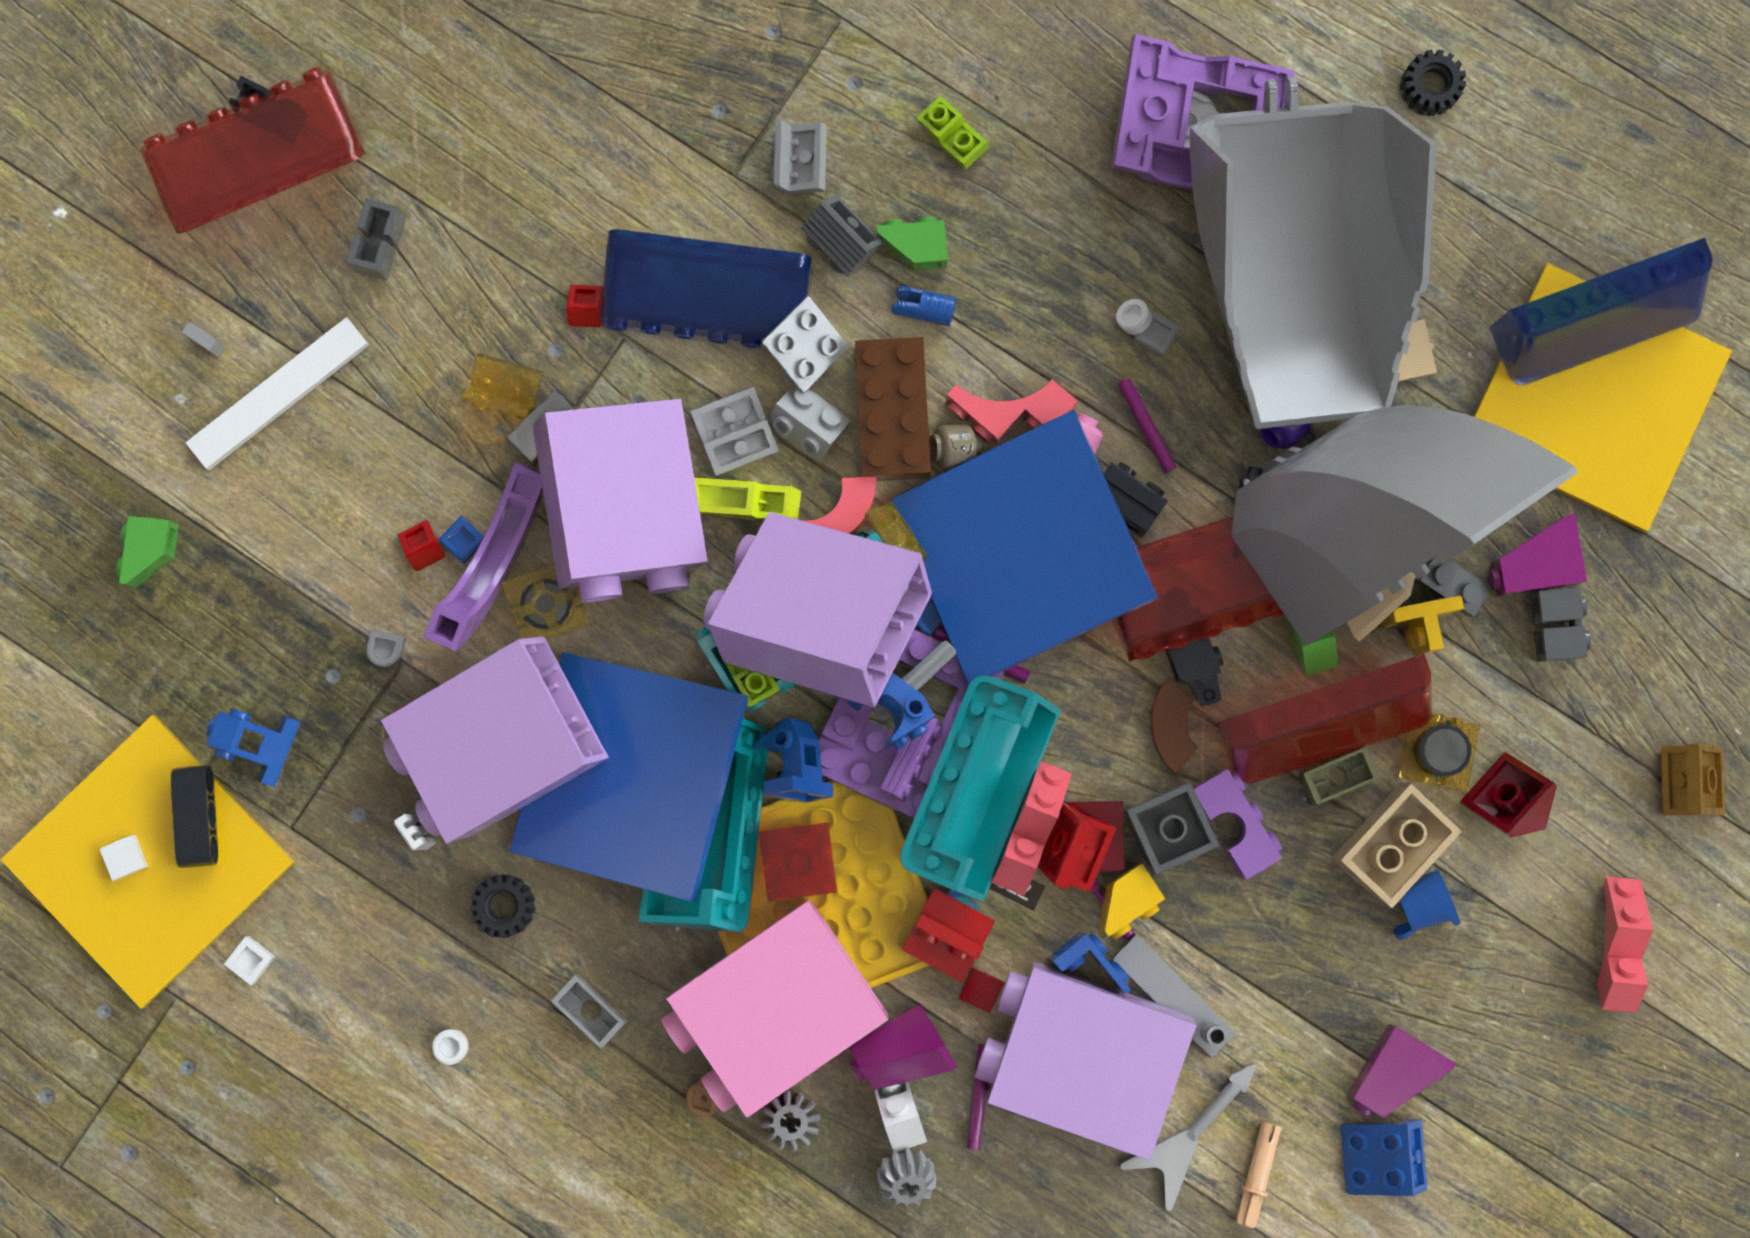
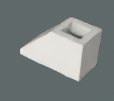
M909 1082L874 1090L893 1150L898 1152L927 1142Z

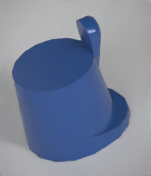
M1438 869L1421 876L1399 900L1408 923L1396 926L1394 934L1397 939L1404 940L1417 930L1449 921L1455 926L1461 924L1452 898Z

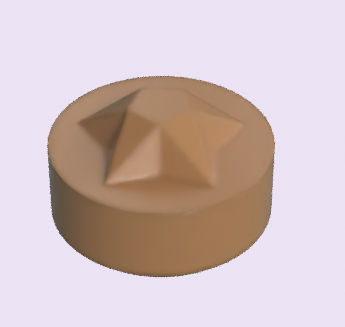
M701 1080L697 1081L688 1090L686 1102L694 1114L700 1117H709L719 1109Z

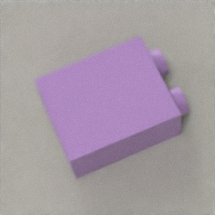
M681 399L544 413L533 427L558 590L579 587L581 602L592 603L622 597V581L646 578L649 594L669 593L689 588L688 573H692L708 562Z
M769 512L757 535L748 534L741 540L735 555L736 573L726 591L718 589L710 596L704 612V625L707 630L711 631L721 657L726 663L875 708L932 595L921 553Z
M544 636L516 640L381 720L389 735V738L383 742L384 752L389 763L399 774L404 776L410 775L421 796V799L417 800L415 804L416 813L421 824L431 835L435 837L441 835L446 844L474 836L609 758Z
M1034 960L1028 977L1010 971L997 1008L998 1012L1014 1017L1005 1043L987 1038L974 1076L976 1079L991 1083L988 1091V1104L1151 1161L1196 1028L1193 1017L1128 993L1125 994L1120 990L1065 971L1062 972L1057 968Z

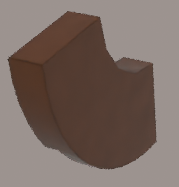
M1168 677L1161 685L1155 697L1151 712V728L1154 745L1165 765L1176 774L1198 749L1190 738L1186 725L1188 710L1195 699Z

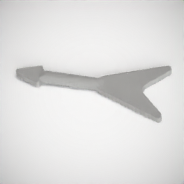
M1252 1063L1228 1076L1230 1082L1188 1129H1183L1156 1143L1151 1161L1133 1155L1120 1163V1167L1123 1170L1146 1168L1162 1170L1164 1206L1167 1211L1173 1209L1197 1147L1198 1138L1240 1091L1243 1093L1247 1092L1256 1066Z

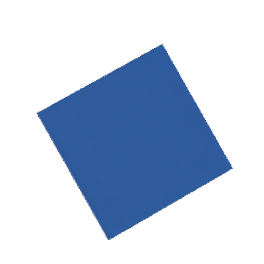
M1074 410L890 499L911 550L922 555L932 591L931 597L951 644L956 651L968 684L981 675L992 677L1159 599L1082 424Z
M562 652L559 665L609 758L521 808L510 852L696 902L749 696Z

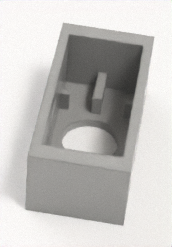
M579 974L574 975L551 1000L600 1049L605 1047L628 1022ZM588 1000L598 1002L601 1007L600 1016L593 1021L586 1020L581 1014V1006Z

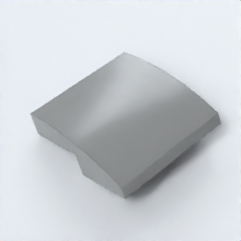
M754 386L690 410L716 476L779 451Z

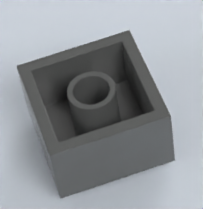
M1191 782L1182 784L1123 811L1148 868L1153 875L1162 873L1220 846Z

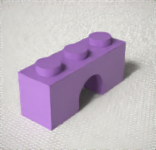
M1224 769L1193 787L1208 820L1222 813H1229L1238 820L1241 828L1240 836L1233 845L1224 849L1242 880L1250 879L1283 859L1278 852L1282 849L1279 840L1272 831L1267 833L1260 821L1264 817L1255 802L1248 803L1242 791L1246 790V787L1236 772L1231 774L1228 769Z

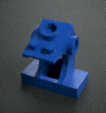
M894 673L891 674L877 704L885 707L893 715L895 724L893 734L883 749L887 750L894 745L895 749L899 750L908 742L906 737L909 736L911 741L917 739L929 730L927 724L935 716L924 695ZM851 700L847 702V704H849L857 711H859L861 707L866 706L864 704L854 702Z
M231 708L229 713L219 711L218 716H214L211 719L206 735L209 736L207 745L215 747L213 754L232 761L235 755L263 764L257 779L261 783L275 787L300 722L282 715L277 730H272L249 722L251 715L240 710ZM244 729L264 735L257 754L238 747Z
M785 718L776 723L774 729L769 733L762 732L759 735L761 739L753 744V748H762L773 753L781 751L784 761L780 777L763 782L765 796L802 803L834 797L833 784L822 781L819 739L809 722Z

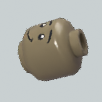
M968 424L939 426L935 434L930 436L929 440L931 459L937 461L938 465L943 469H953L976 458V455H980L982 451L980 436L975 435L973 429Z

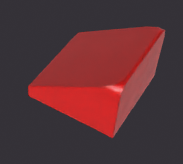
M570 285L566 306L569 326L601 327L603 286Z
M428 519L397 534L404 554L415 571H419L445 557L444 550Z
M972 967L958 999L991 1013L1005 982Z

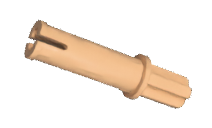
M1260 1121V1129L1245 1186L1241 1185L1240 1188L1243 1190L1236 1217V1223L1248 1228H1255L1257 1225L1263 1198L1268 1196V1193L1265 1191L1280 1132L1283 1127Z

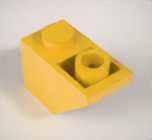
M1143 864L1132 867L1107 884L1098 928V934L1101 938L1112 935L1115 940L1132 929L1129 925L1130 922L1139 916L1144 921L1160 910L1157 904L1165 900V897Z

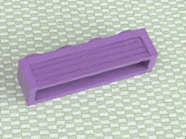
M933 717L927 724L929 730L917 739L911 741L909 736L906 737L908 742L899 750L880 787L885 794L902 802H905L906 798L910 797L916 778H919L923 772L925 760L930 758L935 741L942 735L943 725L938 719Z

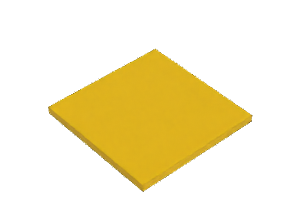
M1547 263L1536 282L1473 417L1532 440L1575 466L1578 473L1554 490L1646 533L1651 527L1732 350Z
M151 715L0 859L140 1009L145 1008L296 863L214 777L218 862L213 866L178 867L174 845L171 772L173 768L201 766L203 764L156 715ZM136 835L148 867L117 881H112L100 848L128 836Z
M833 781L827 782L833 784L834 797L809 803L783 799L762 807L748 924L742 932L718 931L727 955L810 898L871 988L929 966V964L901 950L928 898L919 875L907 871L901 863L900 854L905 839L892 809Z

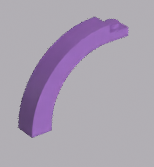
M518 462L514 464L497 510L476 554L453 590L443 601L435 605L423 638L457 651L479 627L503 588L539 510L540 505L538 503L543 493L539 471Z

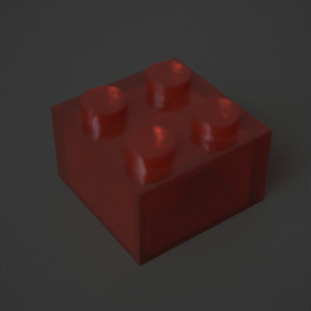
M829 822L759 832L768 902L838 892Z

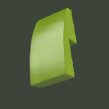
M941 95L916 117L926 132L965 170L990 148L988 141L965 122L963 115Z
M724 662L741 693L749 696L747 704L750 708L780 691L772 676Z

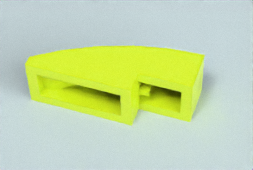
M694 478L700 514L764 522L768 513L772 512L798 520L802 491L793 486L766 485L753 481Z

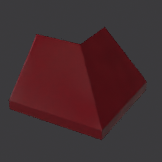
M1504 752L1462 798L1460 803L1511 838L1546 829L1557 786L1553 781L1507 752Z

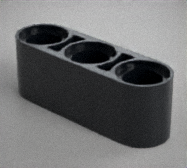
M210 765L173 768L171 772V797L177 865L179 868L216 865L218 862V836L212 768Z

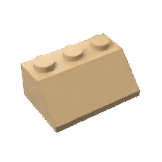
M1399 783L1331 859L1363 888L1388 907L1393 908L1462 831L1412 784Z

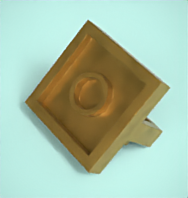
M1706 744L1662 746L1663 815H1726L1723 746Z

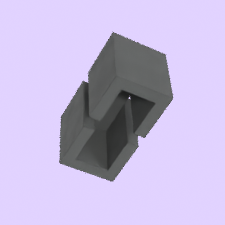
M365 198L357 228L365 237L370 238V241L368 243L362 235H354L346 261L354 272L385 281L388 280L396 253L391 244L398 246L406 216L399 207Z
M1581 588L1538 591L1530 594L1533 625L1569 622V627L1547 628L1534 632L1537 662L1587 657V650H1590L1591 638L1589 631L1585 630V626H1582L1583 616L1587 615L1586 598L1581 596Z

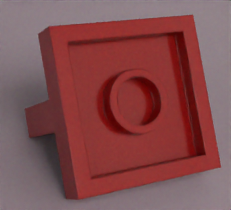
M1062 803L1057 821L1044 846L1038 868L1055 886L1067 889L1071 885L1090 892L1117 828L1110 823L1082 814L1072 805Z
M933 888L901 950L963 983L975 959L978 960L984 948L983 944L995 920Z

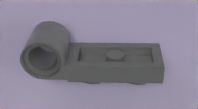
M1436 556L1425 564L1430 572L1419 579L1415 577V581L1442 599L1461 595L1464 609L1460 611L1469 617H1475L1491 587L1451 560L1441 564Z

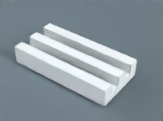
M403 814L394 821V825L411 850H427L436 844L433 837H424L428 831L423 826H416L420 822L417 815Z

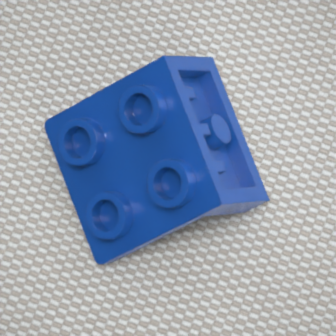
M1079 931L1048 957L1060 971L1063 972L1067 969L1072 972L1087 960L1084 954L1088 951L1118 990L1125 994L1131 990L1125 983L1130 977L1118 962L1114 960L1110 963L1104 957L1108 950L1095 934L1090 933L1087 935Z
M1407 1119L1396 1124L1345 1123L1341 1125L1345 1186L1348 1195L1415 1196L1428 1190L1422 1119Z

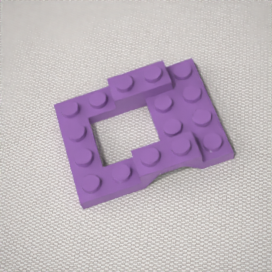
M1135 34L1131 38L1111 169L1138 174L1139 179L1193 191L1190 148L1184 147L1193 90L1215 96L1223 92L1253 99L1252 111L1264 110L1265 81L1275 79L1278 87L1277 108H1284L1285 82L1287 78L1294 77V71L1233 56L1204 57L1180 51L1168 41Z
M914 630L898 662L913 669L941 642ZM957 655L932 676V678L957 689V692L942 722V735L935 741L933 752L930 758L925 760L923 772L919 778H916L912 794L906 798L905 802L885 794L880 789L899 750H896L894 745L887 750L883 749L893 732L868 721L873 710L868 705L861 707L857 711L847 704L848 699L839 697L819 740L822 776L914 819L969 686ZM1000 672L992 677L1001 679L1004 672Z

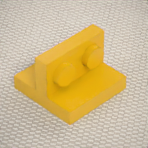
M1462 596L1399 607L1380 623L1381 628L1408 623L1409 629L1405 632L1406 641L1409 649H1414L1415 656L1426 655L1444 649L1438 617L1463 610Z

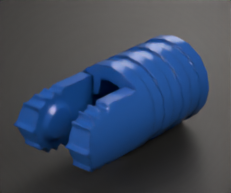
M901 285L897 287L895 294L900 300L892 305L891 312L894 315L951 326L957 297Z

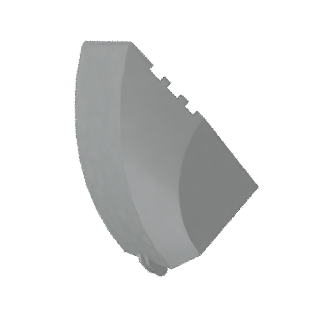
M1296 77L1286 79L1284 108H1277L1278 87L1275 79H1268L1264 84V110L1213 114L1189 127L1191 178L1199 234L1255 429L1351 419L1356 415L1374 409L1391 407L1401 375L1398 372L1403 354H1407L1410 342L1407 340L1412 322H1417L1420 308L1417 306L1421 292H1426L1429 282L1437 143L1389 107L1350 102L1298 106V82Z
M1411 405L1378 408L1352 417L1303 449L1291 447L1282 455L1267 463L1262 468L1263 474L1236 492L1231 536L1307 646L1383 601L1385 598L1380 592L1381 590L1388 587L1392 594L1403 589L1407 585L1402 577L1412 571L1418 579L1430 572L1425 564L1426 562L1437 556L1441 564L1445 563L1577 474L1578 471L1575 466L1532 440L1464 413L1436 407Z

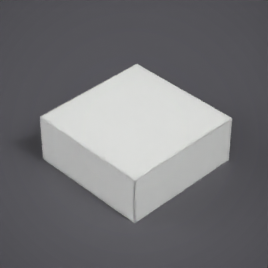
M136 835L128 836L100 848L112 881H117L148 867Z
M245 936L224 965L248 984L254 985L274 960L275 956L250 936Z

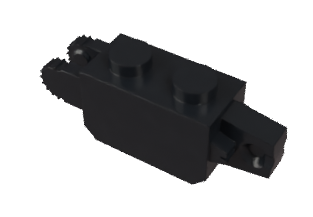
M1177 586L1176 588L1169 589L1164 594L1163 603L1166 604L1165 609L1168 618L1161 622L1158 631L1175 681L1184 686L1189 684L1200 707L1222 700L1217 675L1221 673L1219 666L1223 665V658L1218 646L1212 647L1208 635L1212 633V627L1207 614L1201 615L1199 607L1192 609L1188 597L1185 596L1186 593Z

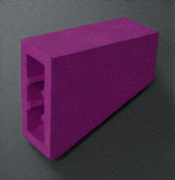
M1570 514L1557 520L1491 563L1492 569H1489L1488 573L1489 583L1492 589H1496L1497 597L1574 586L1587 582L1575 514Z
M920 1003L849 1047L855 1059L850 1063L852 1069L860 1081L866 1078L874 1090L950 1072L958 1068Z
M1388 1024L1347 1096L1355 1100L1352 1107L1371 1118L1375 1112L1385 1117L1452 1071L1457 1063L1397 1026Z

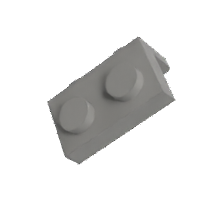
M776 121L775 133L772 137V144L775 150L774 166L771 170V177L775 188L788 195L825 191L827 125L822 122L789 125L784 121Z
M794 384L776 403L768 419V424L776 432L784 435L800 447L804 453L821 462L830 447L849 427L852 420L809 388L802 393L797 385Z

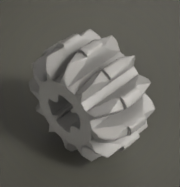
M787 1090L784 1092L785 1103H782L779 1097L772 1100V1104L777 1110L771 1107H764L763 1113L773 1119L762 1121L761 1127L765 1129L774 1128L767 1135L766 1139L770 1142L779 1136L780 1140L777 1148L780 1150L784 1148L786 1140L790 1141L793 1152L798 1149L797 1139H800L805 1146H809L811 1141L805 1132L818 1135L819 1128L809 1123L819 1121L821 1116L819 1113L808 1114L815 1107L816 1103L812 1100L803 1106L801 1104L805 1095L803 1092H799L796 1102H794L791 1098V1092ZM793 1112L794 1118H800L801 1124L796 1123L795 1129H789V1125L786 1123L782 1124L781 1118L786 1119V1113Z
M909 1148L901 1154L893 1150L892 1158H882L881 1167L877 1168L878 1173L876 1176L879 1192L883 1199L890 1201L891 1206L899 1203L905 1209L910 1203L920 1206L921 1198L931 1199L932 1190L936 1188L937 1179L934 1164L930 1158H925L922 1150L913 1154Z

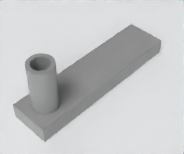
M1134 934L1111 958L1118 962L1128 976L1155 1003L1191 1015L1196 1023L1192 1040L1211 1058L1236 1034L1137 934Z

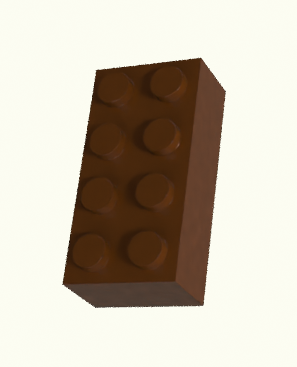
M923 337L855 341L862 477H876V481L930 479L931 464Z

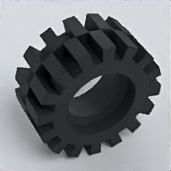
M1438 49L1435 54H1433V50H1427L1424 55L1420 53L1411 61L1401 78L1403 81L1400 84V90L1405 91L1402 98L1404 101L1410 100L1408 107L1411 110L1416 106L1419 108L1418 114L1423 115L1427 111L1428 116H1435L1437 112L1441 115L1455 105L1463 94L1462 91L1466 87L1467 82L1463 81L1466 77L1465 70L1460 71V67L1463 64L1460 60L1456 63L1452 61L1455 55L1449 53L1446 57L1443 56L1444 50ZM1431 71L1439 73L1445 80L1444 91L1439 94L1426 92L1421 85L1422 75Z
M512 875L489 877L476 887L475 893H472V905H469L470 911L473 913L471 918L473 923H477L479 926L478 929L481 932H486L488 936L499 938L513 936L525 930V927L532 921L531 917L536 909L534 907L535 897L531 894L529 885H525L520 878L513 877ZM501 892L510 894L516 903L514 914L506 920L497 919L490 911L491 899Z

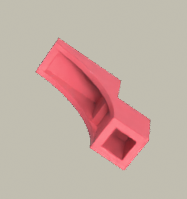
M1053 379L1034 394L1013 401L982 399L966 392L958 385H955L950 390L946 401L949 403L947 408L954 416L960 420L968 419L975 426L973 431L976 435H979L984 442L988 443L991 440L996 445L1023 415L1027 418L1025 421L1026 425L1033 430L1074 410L1078 403L1073 396Z
M1040 762L994 875L993 884L1020 895H1025L1037 870L1047 839L1057 821L1072 773L1045 762Z
M1606 876L1603 884L1606 906L1605 947L1601 970L1596 983L1602 1010L1637 1013L1648 987L1642 957L1652 935L1653 927L1641 880Z

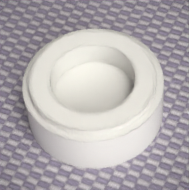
M1130 299L1119 307L1116 320L1124 332L1135 335L1142 333L1149 327L1152 321V312L1144 301Z
M456 1029L442 1031L435 1037L432 1044L434 1057L445 1065H453L462 1061L469 1050L467 1037Z

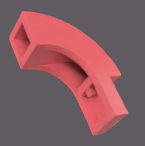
M876 477L842 478V493L835 508L822 518L805 522L854 535L864 524L872 509L876 493Z

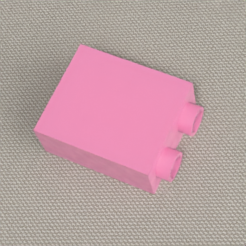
M809 898L673 992L667 998L673 1011L661 1018L667 1033L682 1053L685 1054L698 1045L713 1069L703 1075L701 1081L718 1108L725 1113L737 1104L747 1118L888 1020V1012Z

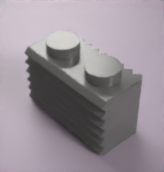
M838 195L821 202L820 206L816 208V211L805 222V225L801 227L808 235V242L814 248L822 250L831 259V266L837 272L845 274L847 277L860 271L883 243L882 239H879L878 235L874 234L873 230L869 229L868 225L864 224V221L859 219V216Z

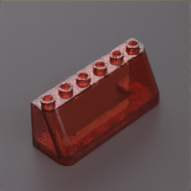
M320 66L312 68L302 74V80L290 84L289 80H284L271 86V93L261 97L257 93L248 95L238 101L240 106L228 111L225 106L217 108L207 114V120L197 124L194 120H189L176 126V133L166 137L159 133L143 141L145 146H142L140 149L141 155L177 234L197 228L346 165L366 153L365 141L330 68L323 71Z
M1234 516L1136 547L1159 599L1112 620L1129 662L1136 659H1148L1156 653L1170 648L1179 649L1186 646L1189 642L1201 638H1213L1223 631L1235 627L1244 628L1257 620L1269 616L1278 617L1284 614L1232 538Z
M1421 654L1217 722L1216 724L1232 771L1237 773L1244 783H1256L1424 727L1431 720L1433 713L1431 671L1425 654Z

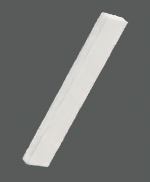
M347 317L189 439L186 444L207 470H211L369 346L368 342Z

